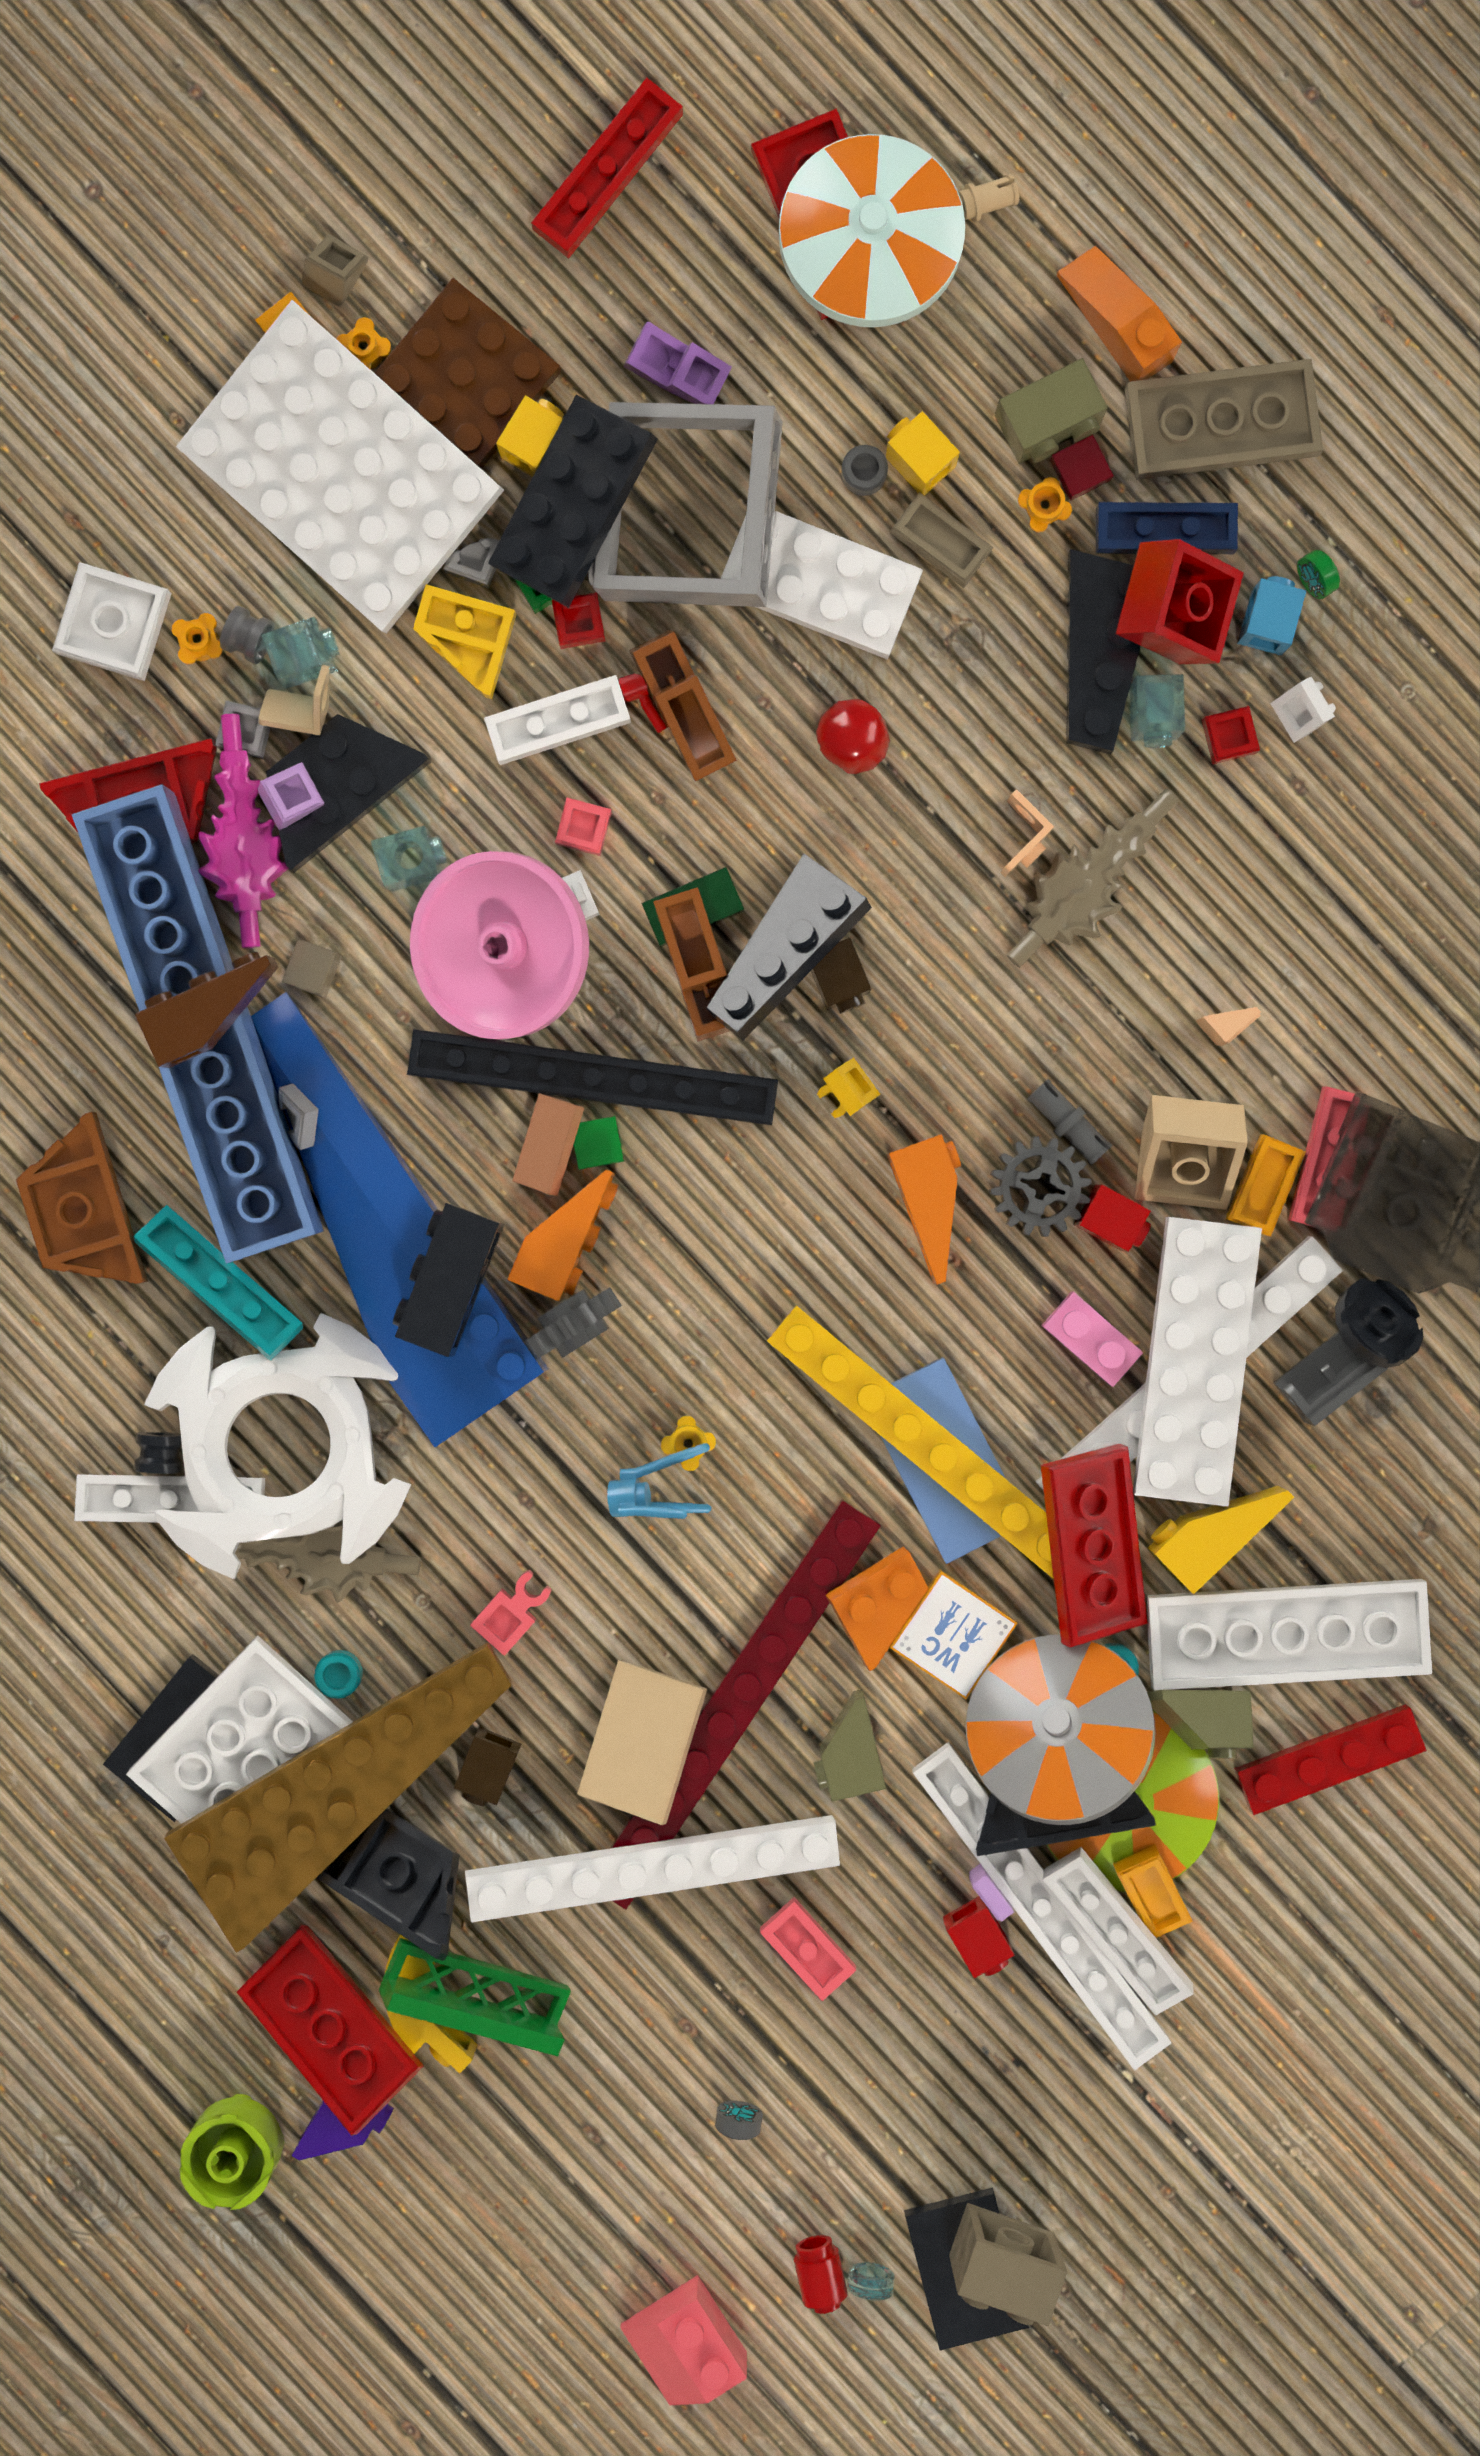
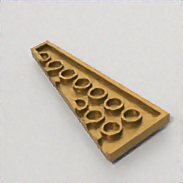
M489 1642L166 1833L164 1840L236 1953L244 1949L512 1685L511 1678Z

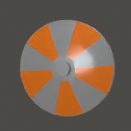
M1060 1634L1026 1640L1000 1655L980 1677L970 1698L967 1710L966 1739L973 1765L985 1786L1010 1810L1025 1818L1045 1824L1073 1825L1097 1819L1120 1806L1130 1797L1143 1780L1149 1768L1155 1746V1719L1151 1702L1142 1681L1131 1666L1117 1653L1096 1641H1090L1071 1648L1061 1644Z

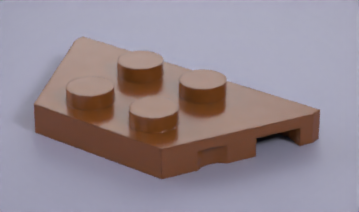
M97 1112L85 1113L79 1119L80 1122L63 1139H58L45 1151L42 1159L36 1164L30 1165L16 1179L42 1267L98 1278L127 1281L134 1284L148 1282L138 1246L134 1241V1233Z

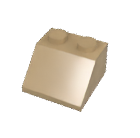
M1151 1095L1142 1129L1135 1200L1227 1210L1248 1144L1244 1105Z

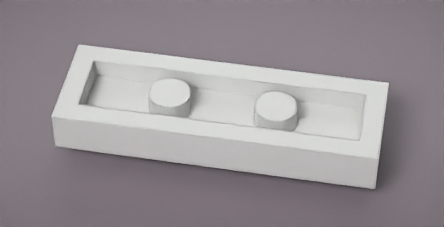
M616 675L484 718L500 765L631 723Z

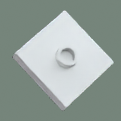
M79 562L52 651L67 658L145 681L172 593L166 588Z

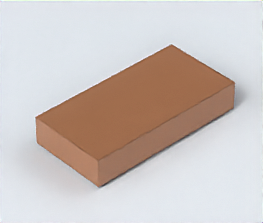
M538 1094L512 1180L513 1182L549 1195L558 1196L584 1107L545 1094Z

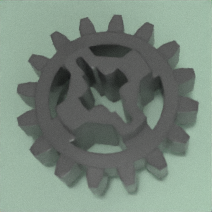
M1039 1136L1032 1137L1030 1149H1026L1020 1141L1014 1143L1013 1147L1016 1155L1011 1157L1008 1154L1002 1153L999 1159L1005 1165L1004 1170H992L990 1174L995 1179L1000 1180L999 1187L989 1189L990 1195L1001 1196L1002 1202L994 1208L995 1212L1008 1211L1010 1213L1006 1221L1008 1227L1016 1225L1019 1221L1022 1222V1234L1030 1235L1034 1226H1038L1041 1237H1048L1050 1225L1053 1224L1060 1232L1066 1231L1067 1225L1064 1219L1068 1216L1071 1219L1080 1220L1082 1216L1075 1208L1077 1203L1085 1204L1090 1201V1198L1081 1194V1187L1092 1184L1091 1179L1080 1178L1078 1173L1087 1165L1086 1162L1073 1163L1070 1158L1075 1149L1070 1146L1062 1152L1058 1151V1139L1051 1138L1047 1146L1042 1147ZM1039 1156L1035 1168L1025 1173L1015 1170L1025 1159ZM1058 1163L1067 1172L1070 1186L1061 1182L1056 1172ZM1041 1175H1044V1183L1051 1186V1189L1059 1191V1194H1041L1039 1199H1036V1190L1020 1180H1037ZM1010 1188L1017 1189L1023 1198V1212L1013 1202ZM1054 1201L1065 1203L1062 1209L1054 1215L1041 1218L1045 1206Z
M611 1287L593 1298H590L586 1290L583 1289L537 1318L543 1329L528 1338L525 1343L536 1360L555 1348L563 1358L608 1330L609 1327L603 1317L622 1305Z

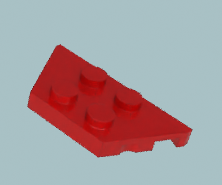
M210 738L39 783L45 796L51 799L66 816V820L77 831L72 814L162 784L175 793L191 843L198 842L217 746L215 741Z

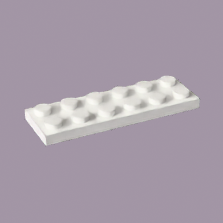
M1166 1217L1133 1485L1134 1495L1229 1506L1262 1228Z
M1423 1579L1196 1592L1195 1594L1146 1595L1151 1688L1154 1691L1432 1674L1427 1582Z

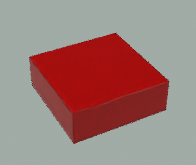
M597 592L575 596L569 608L552 600L560 649L606 642Z
M1249 706L1205 716L1201 720L1212 765L1257 754L1260 751Z

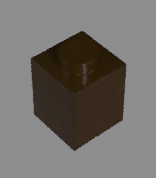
M851 938L838 942L811 970L827 1011L837 1007L839 1013L843 1014L865 1004L863 996L870 993L871 986Z
M479 1727L454 1789L461 1791V1796L473 1804L487 1806L489 1802L497 1806L522 1744Z

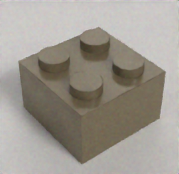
M967 2203L949 2254L958 2295L973 2307L988 2309L991 2306L1005 2311L1010 2318L1021 2324L1032 2325L1034 2322L1049 2327L1067 2275V2269L1055 2233Z

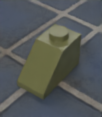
M863 1689L852 1693L820 1745L822 1760L813 1762L819 1789L829 1788L832 1802L886 1789Z
M1157 1690L1147 1692L1152 1709L1191 1749L1208 1750L1209 1759L1237 1758L1238 1749L1254 1748L1251 1691Z

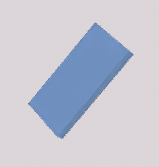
M943 1357L891 1383L1005 1478ZM880 1436L946 1564L1001 1537L999 1533Z

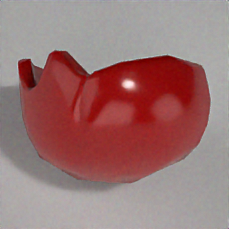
M860 699L842 700L834 703L821 715L816 730L817 742L824 757L848 774H858L873 770L886 757L890 744V737L883 716L874 706Z

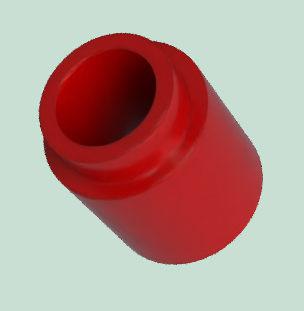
M816 2235L801 2240L796 2244L797 2254L793 2260L803 2305L814 2309V2312L818 2314L833 2312L840 2308L841 2302L848 2296L839 2249L833 2245L831 2237L826 2235Z

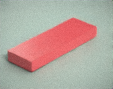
M1327 1086L1322 1087L1288 1221L1336 1232L1370 1097Z

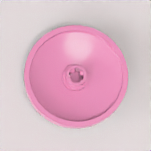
M489 851L472 854L455 861L431 881L420 898L413 916L410 933V954L418 985L430 1005L442 1018L457 1029L477 1037L509 1039L540 1031L553 1023L568 1009L578 994L585 978L589 958V936L585 916L575 894L554 870L544 863L523 854Z

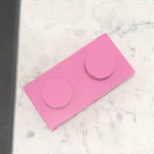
M1073 1291L1068 1294L1041 1325L1111 1387L1115 1386L1143 1354L1138 1347Z

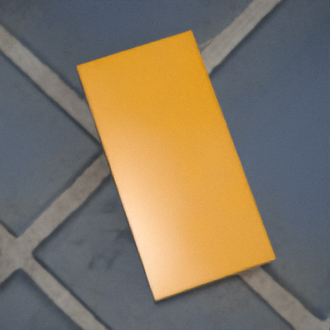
M1260 1134L1225 1220L1241 1226L1262 1228L1261 1234L1271 1237L1306 1151L1265 1134Z
M1156 1845L1113 1863L1116 1873L1139 1918L1156 1938L1193 1922Z

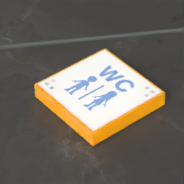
M940 1569L928 1586L929 1590L890 1648L964 1699H967L1018 1623L1015 1619Z

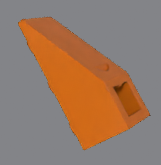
M605 1170L525 1236L507 1280L556 1301L563 1300L565 1293L573 1296L583 1274V1270L576 1267L583 1250L589 1253L592 1252L601 1227L594 1225L601 1208L610 1209L619 1185L612 1182L615 1173Z

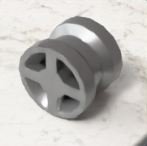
M236 606L224 624L220 637V647L230 653L239 651L244 654L247 661L258 664L270 647L275 624L272 620L265 617L256 619L250 615L247 609Z

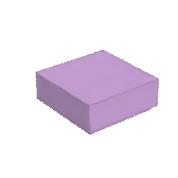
M981 1864L969 1871V1879L973 1889L997 1920L1002 1922L1014 1913L1012 1905Z

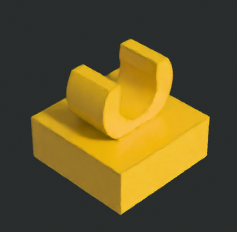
M854 1057L824 1077L823 1080L826 1084L817 1092L819 1098L833 1092L839 1100L840 1106L831 1113L834 1118L841 1117L845 1113L851 1116L881 1095Z

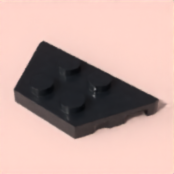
M339 714L334 716L323 725L320 735L312 734L266 771L268 778L302 762L324 802V805L288 827L279 830L286 866L295 873L429 765L431 761L424 753Z
M1135 1791L1127 1800L1111 1812L1097 1819L1073 1825L1045 1824L1025 1818L1003 1805L991 1793L981 1835L976 1846V1854L978 1857L1156 1826V1820Z
M386 1808L316 1878L434 1958L442 1961L446 1959L449 1949L460 1855L392 1810Z

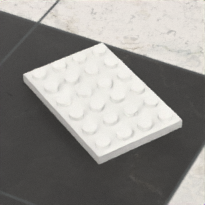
M293 300L290 301L176 446L377 628L386 634L504 491L502 487Z

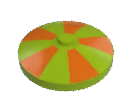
M1154 1710L1156 1734L1153 1756L1149 1768L1135 1792L1154 1815L1156 1826L1047 1844L1057 1860L1082 1847L1115 1889L1120 1892L1126 1891L1113 1863L1156 1845L1172 1879H1175L1185 1872L1205 1850L1215 1829L1218 1817L1219 1788L1209 1756L1204 1749H1191Z

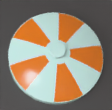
M878 134L844 138L815 153L803 164L790 182L783 199L779 219L781 257L786 272L795 288L809 304L824 315L839 322L859 327H883L898 324L930 307L942 295L953 279L959 265L965 239V217L962 201L953 180L942 165L917 145L900 138Z

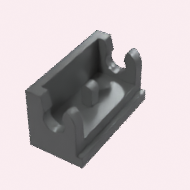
M1338 1331L1274 1381L1273 1384L1304 1423L1316 1426L1388 1368L1369 1364L1354 1354Z

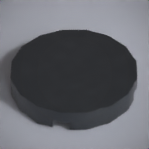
M1368 1278L1359 1279L1339 1295L1335 1305L1336 1325L1341 1337L1354 1354L1369 1364L1383 1368L1400 1366L1419 1351L1424 1338L1423 1327L1419 1329L1416 1320L1420 1317L1418 1310L1405 1292L1389 1281L1377 1279L1374 1282L1367 1280Z

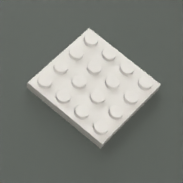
M257 1635L129 1769L126 1775L182 1824L353 1721Z

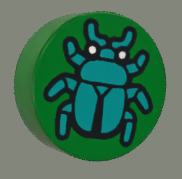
M1313 550L1298 560L1297 571L1299 578L1313 597L1321 600L1338 590L1340 584L1339 572L1332 559L1325 552Z

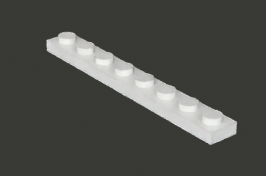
M1313 1236L1305 1238L1255 1283L1247 1357L1343 1271ZM1146 1383L1061 1459L1115 1444L1128 1446L1130 1462L1135 1459L1138 1452ZM1041 1476V1477L1036 1481V1483H1037V1484L1042 1488V1490H1043V1483H1042V1476Z
M947 1742L912 1768L915 1777L1134 2071L1169 2046L1171 2041L1168 2035L1130 1984L1044 1882V1869L1028 1848L977 1857L976 1846L981 1835L990 1796L952 1745Z
M832 1815L465 1870L471 1922L835 1867L840 1866L836 1821Z

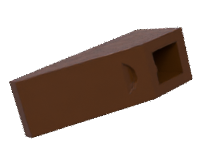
M253 952L234 960L231 963L234 970L218 977L212 971L188 982L190 989L176 996H173L171 991H166L147 999L144 1002L147 1009L134 1015L158 1067L171 1068L213 1049L278 969L275 958L268 955L260 957L258 952Z

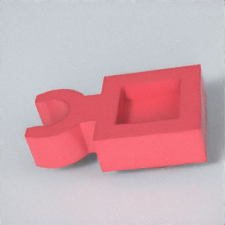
M527 1570L519 1577L515 1587L516 1593L513 1597L502 1588L470 1624L474 1630L504 1656L536 1621V1618L527 1610L530 1607L542 1605L548 1599L552 1590L549 1586H546L538 1595L529 1594L526 1590V1582L534 1574L531 1570Z

